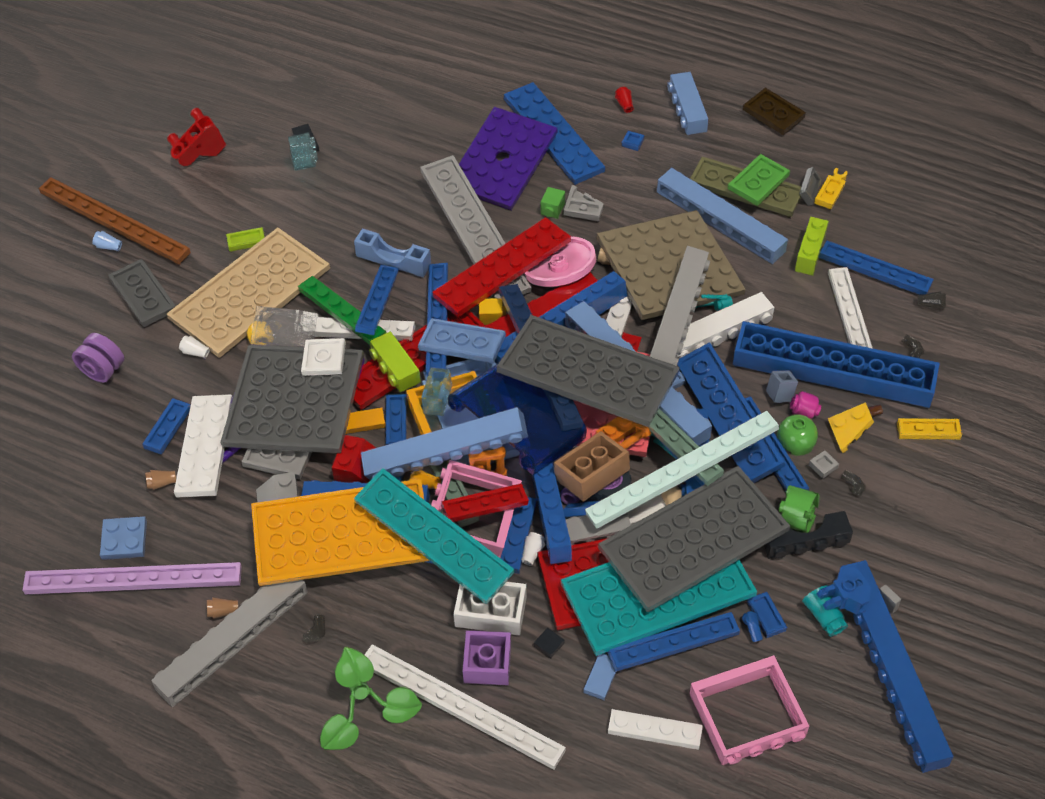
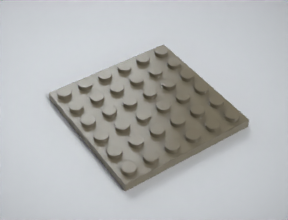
M697 210L597 233L596 239L605 252L612 268L626 281L627 295L641 320L664 315L687 246L709 252L707 260H710L708 271H703L706 277L703 285L699 284L698 286L702 287L699 299H694L697 301L696 306L708 304L716 300L701 298L702 294H727L731 298L745 294V287Z

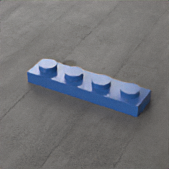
M528 497V505L514 508L501 554V559L514 568V573L520 574L525 538L530 533L537 505L536 498Z

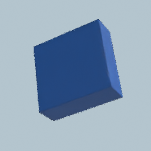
M627 131L622 141V147L638 151L644 141V135Z

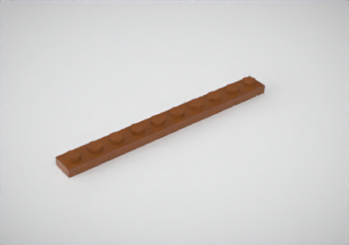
M51 177L39 187L41 194L177 264H180L191 253L189 247Z

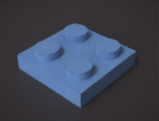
M146 517L103 519L100 548L101 559L144 557Z

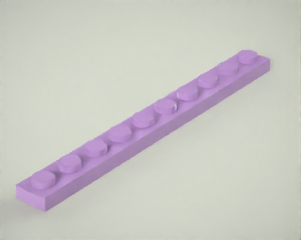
M240 562L26 571L23 592L24 594L236 586L240 585L242 566Z

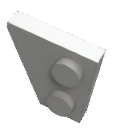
M572 185L564 208V215L600 221L603 203L593 199L587 193L582 194L577 191L576 186Z

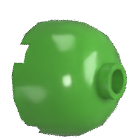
M795 414L785 418L780 423L776 437L783 448L791 452V455L800 456L808 454L813 450L817 443L818 431L810 418L801 414Z

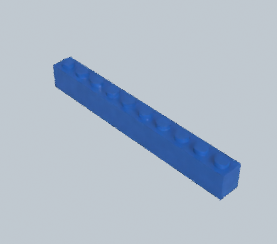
M864 560L847 564L860 570L872 589L866 611L858 615L853 613L856 625H859L862 630L863 642L868 644L871 661L874 664L876 663L878 667L879 679L887 688L888 700L890 703H893L896 709V719L899 724L903 725L905 740L912 746L914 761L918 766L920 765L923 773L947 767L954 756L868 563Z

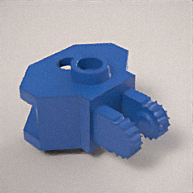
M846 565L840 567L837 579L833 581V584L820 589L817 595L820 599L833 596L832 599L827 600L823 604L825 610L839 607L840 610L846 609L858 615L866 611L872 589L860 570Z

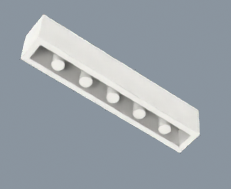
M760 292L691 323L690 327H685V329H688L685 341L681 340L680 342L684 345L681 355L676 354V358H681L709 342L712 346H718L728 339L736 338L740 333L743 321L760 325L767 324L773 319L774 306Z

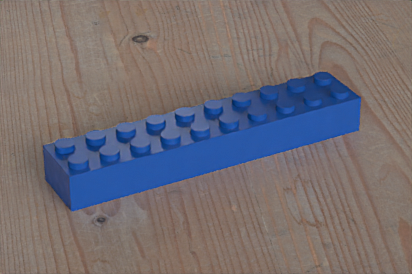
M746 321L742 322L733 359L734 366L766 373L790 371L798 380L930 408L940 365V363Z

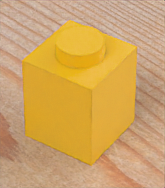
M501 298L485 299L479 303V319L484 325H488L499 317L507 315L506 307L503 306Z

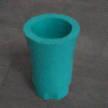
M822 586L805 596L802 603L811 611L823 630H826L827 634L832 637L843 632L848 627V624L838 607L825 610L823 604L827 600L832 599L833 596L820 599L817 592L827 587Z

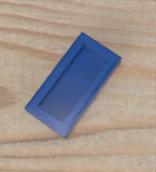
M768 592L747 599V604L751 611L758 615L759 625L766 638L787 630V626Z

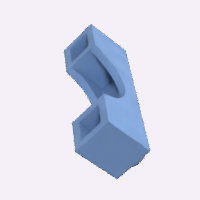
M363 228L354 240L357 257L382 265L397 267L401 271L420 277L425 276L429 269V264H431L430 249L413 244L407 250L396 249L388 245L379 233Z

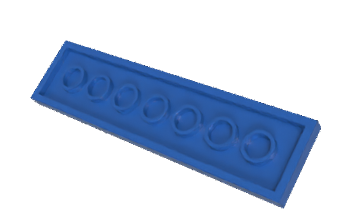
M534 82L504 94L505 102L515 114L557 127L558 133L547 152L574 185L605 172L603 163Z
M710 342L679 358L677 366L680 367L681 373L684 375L702 408L708 409V418L719 436L756 417ZM768 436L731 455L736 465L743 470L753 483L785 466L784 461Z

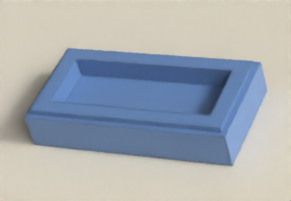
M604 653L598 655L583 692L604 701L616 674L609 655Z

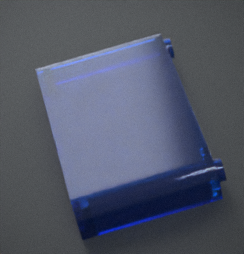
M498 364L451 393L448 396V405L457 412L463 411L466 407L478 418L518 407L524 414L528 437L523 438L520 442H509V444L520 452L519 463L521 467L535 475L586 439L587 428L583 422L582 428L563 431L544 390L498 373Z

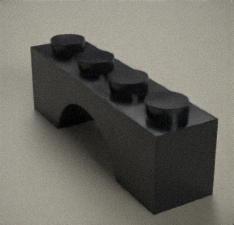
M846 512L825 514L821 527L813 532L800 533L789 529L786 533L765 544L764 547L768 559L783 558L791 554H803L811 550L820 551L832 546L841 547L850 543L853 530Z

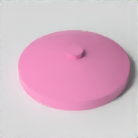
M571 237L570 243L525 272L524 276L530 283L544 287L562 286L577 281L587 275L596 263L594 246L583 238Z

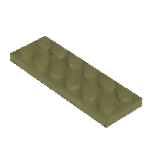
M701 157L690 178L692 181H695L712 193L754 205L728 190V184L744 169ZM783 181L757 207L792 217L801 199L799 194L801 186Z

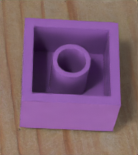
M466 631L463 661L464 683L509 685L511 632Z

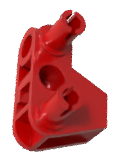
M199 108L192 109L190 115L195 122L180 139L176 133H172L167 137V141L172 146L171 156L182 166L192 164L199 155L217 156L226 146L219 129L209 116H204Z

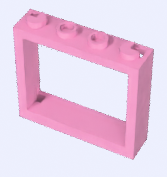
M449 460L447 469L443 468L440 479H443L442 484L438 483L435 495L438 496L437 501L433 500L431 505L441 512V502L445 499L451 478L491 490L520 484L522 480ZM514 508L504 510L496 542L472 536L499 558H501Z
M775 656L691 683L689 694L722 765L727 763L736 764L747 756L756 757L762 754L764 750L770 748L773 750L779 749L790 741L799 742L807 735L809 724ZM770 676L794 727L726 750L703 698Z

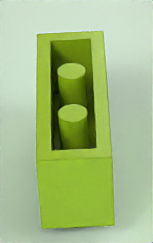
M810 216L797 256L796 272L814 275L819 254L825 240L828 220Z
M391 331L370 341L371 349L369 352L372 359L378 361L382 373L388 375L390 384L393 387L396 386L399 392L421 383L419 369Z

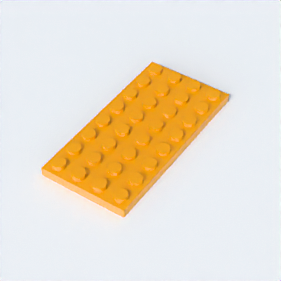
M421 479L402 481L404 485L424 499ZM364 487L251 503L259 586L430 560L354 501V497Z

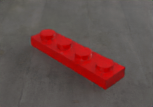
M522 483L445 500L441 502V508L447 518L452 522L525 506L528 505L529 500Z

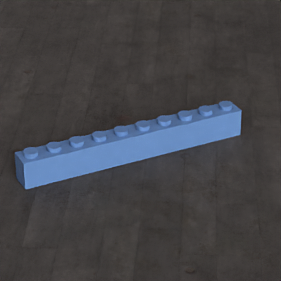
M583 301L565 312V325L568 328L635 351L632 345L623 340L618 331L613 330L607 321L601 318L595 309ZM671 386L659 409L699 446L710 439L712 425L707 418L698 413L695 406L690 405L684 399V396Z

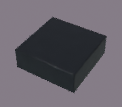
M547 627L535 640L534 647L549 658H552L564 645L565 640Z

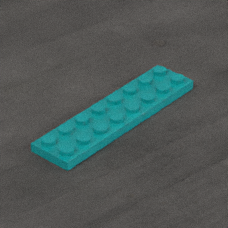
M383 468L354 497V501L485 604L493 598L515 572L514 568Z

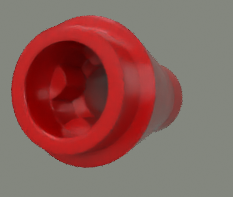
M627 87L618 88L615 91V99L625 113L632 112L634 107L631 90Z

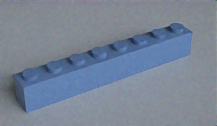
M671 168L658 179L657 193L688 212L697 210L705 223L769 263H775L786 252L787 238L726 202L723 198L713 194L710 190L687 178L682 173Z
M517 407L361 452L364 476L372 480L383 468L394 477H398L407 471H419L428 465L436 466L449 459L458 460L463 455L479 454L484 449H496L505 443L520 442L523 438L528 437L524 414Z

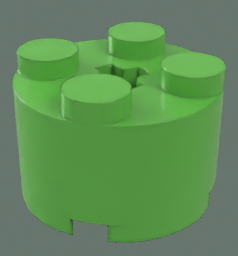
M789 485L786 491V501H781L779 513H782L781 516L790 525V529L809 533L816 518L814 513L815 508L819 506L820 495L813 491Z

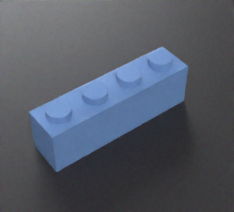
M691 72L670 75V82H668L667 87L669 93H672L673 104H676L677 116L681 118V127L685 129L687 135L707 132L708 117Z

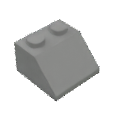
M295 472L273 475L256 489L257 503L299 497Z

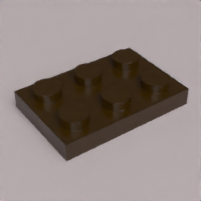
M766 87L743 104V111L782 135L803 120L806 115L805 111Z

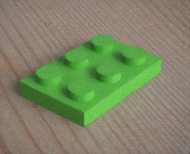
M760 154L728 184V190L758 206L789 176L790 170Z

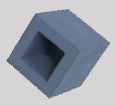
M772 371L766 392L773 402H791L798 381L790 371Z

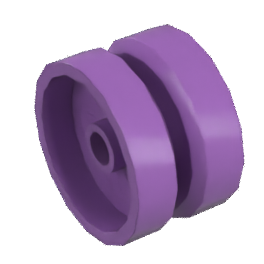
M91 333L83 341V345L73 352L72 359L85 375L97 382L104 383L110 379L114 370L118 369L124 362V355L120 348L110 339L98 333Z

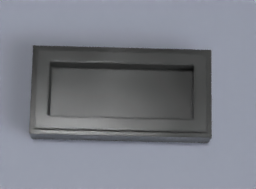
M813 167L807 169L799 193L808 206L814 205L822 181Z

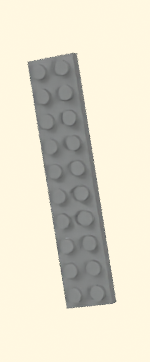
M454 155L420 167L423 177L473 264L505 244ZM524 274L507 284H518L523 295L531 292V286ZM499 290L492 294L493 298H501Z

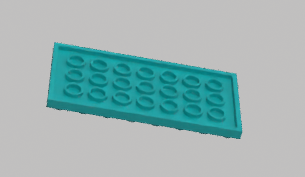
M740 560L649 612L645 610L609 562L561 579L563 590L595 656L757 595V590Z

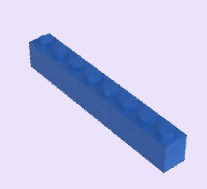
M613 271L544 313L539 318L567 327L565 325V312L583 301L593 307L596 313L600 315L627 297L626 281ZM517 331L505 337L495 359L496 366L517 337Z

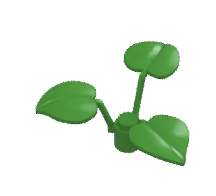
M344 647L341 658L336 665L335 677L339 684L349 687L352 693L350 695L349 718L347 719L344 715L337 714L325 723L320 736L321 747L327 750H340L348 748L355 743L359 734L357 725L351 723L354 717L355 699L361 700L370 694L381 705L385 706L382 715L387 721L392 723H401L411 719L419 712L422 703L412 690L405 687L391 690L387 694L386 701H383L373 692L372 688H369L366 682L373 677L374 667L372 662L363 653L349 647Z

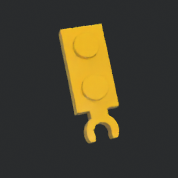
M835 168L833 176L828 175L815 198L814 204L832 209L845 186L847 171L840 175L838 174V168Z

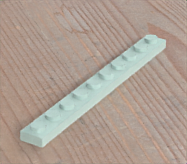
M765 411L585 509L586 515L597 529L779 430V425L768 411Z

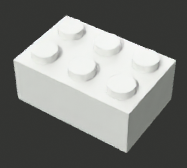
M506 582L487 604L460 584L454 610L455 627L490 632H511L513 635H520L527 598L526 584Z

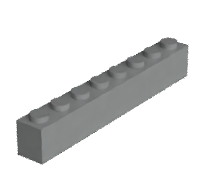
M687 246L650 357L677 366L679 358H676V354L681 355L684 344L680 342L686 339L688 329H685V327H690L693 315H690V311H695L697 301L694 299H699L702 287L698 286L699 284L703 285L706 277L703 271H708L710 260H707L709 252Z
M297 580L260 587L255 595L250 599H246L233 613H229L219 625L211 628L201 640L194 642L184 654L177 656L166 669L159 671L154 679L151 680L155 690L173 708L308 593L305 582Z

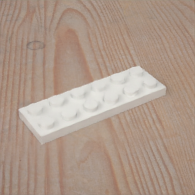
M232 395L192 397L174 489L176 497L217 496L225 450L220 441L231 407Z

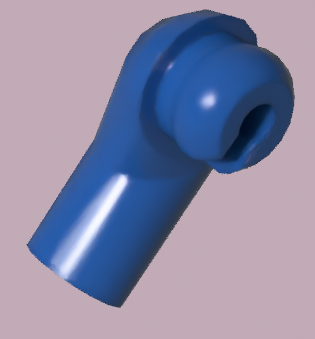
M753 611L744 613L742 621L748 626L752 642L762 640L758 615Z

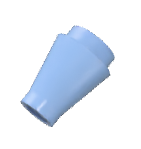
M97 231L93 237V245L96 248L120 251L122 247V241L104 231Z

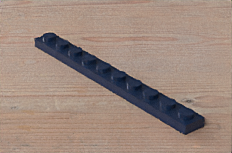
M518 284L499 287V294L519 334L532 313ZM544 389L562 430L582 428L583 420L574 401Z

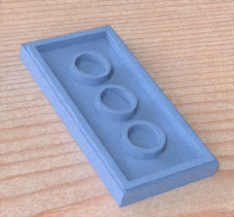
M431 318L418 344V348L426 352L494 363L506 333L503 330Z

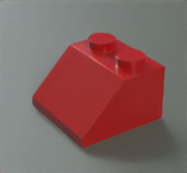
M345 435L342 451L337 453L332 465L334 481L369 483L371 480L364 476L361 452L372 450L376 447L364 438Z

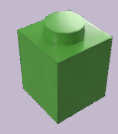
M548 187L541 200V215L558 219L565 205V191Z

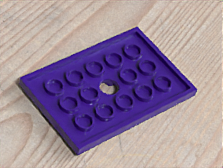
M494 107L459 163L479 200L512 211L558 133L557 127ZM500 152H506L509 154V158L499 161L496 159V155Z

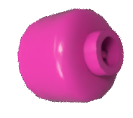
M801 391L798 394H794L790 402L789 408L792 409L793 415L801 414L812 419L814 416H818L821 411L818 397Z

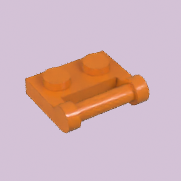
M619 416L596 430V434L602 431L624 449H627L640 439L651 435L648 427ZM634 431H636V433H634L633 435H631L630 437H628V438H627L626 440H624L623 442H621V443L619 442V441H621L622 439H624L625 437H627L628 435H630L631 433H633Z
M501 446L493 450L482 451L479 454H468L469 466L507 476V469L504 463V457L506 456L505 447ZM491 460H496L497 468L494 471H491Z

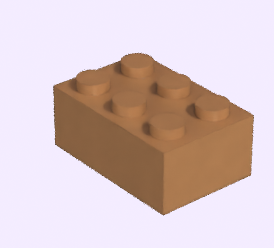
M600 431L554 462L556 481L584 502L630 470L629 451Z

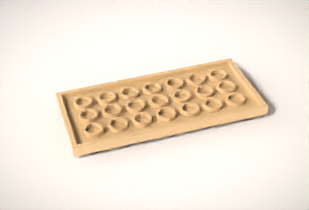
M276 228L169 311L167 317L188 335L209 347V350L220 358L247 336V330L251 324L258 321L265 322L301 293L298 285L311 276L318 279L330 269V264L280 228Z

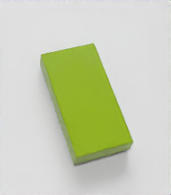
M263 227L226 234L230 252L252 248L265 238Z

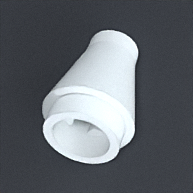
M184 336L179 345V350L183 354L207 358L210 352L209 347H206L192 336Z
M530 532L529 536H526L521 559L522 563L529 566L533 565L538 557L537 552L542 551L545 546V538L542 535Z

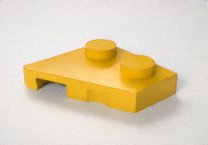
M866 402L828 418L842 453L848 450L847 446L854 439L857 441L863 431L874 423Z

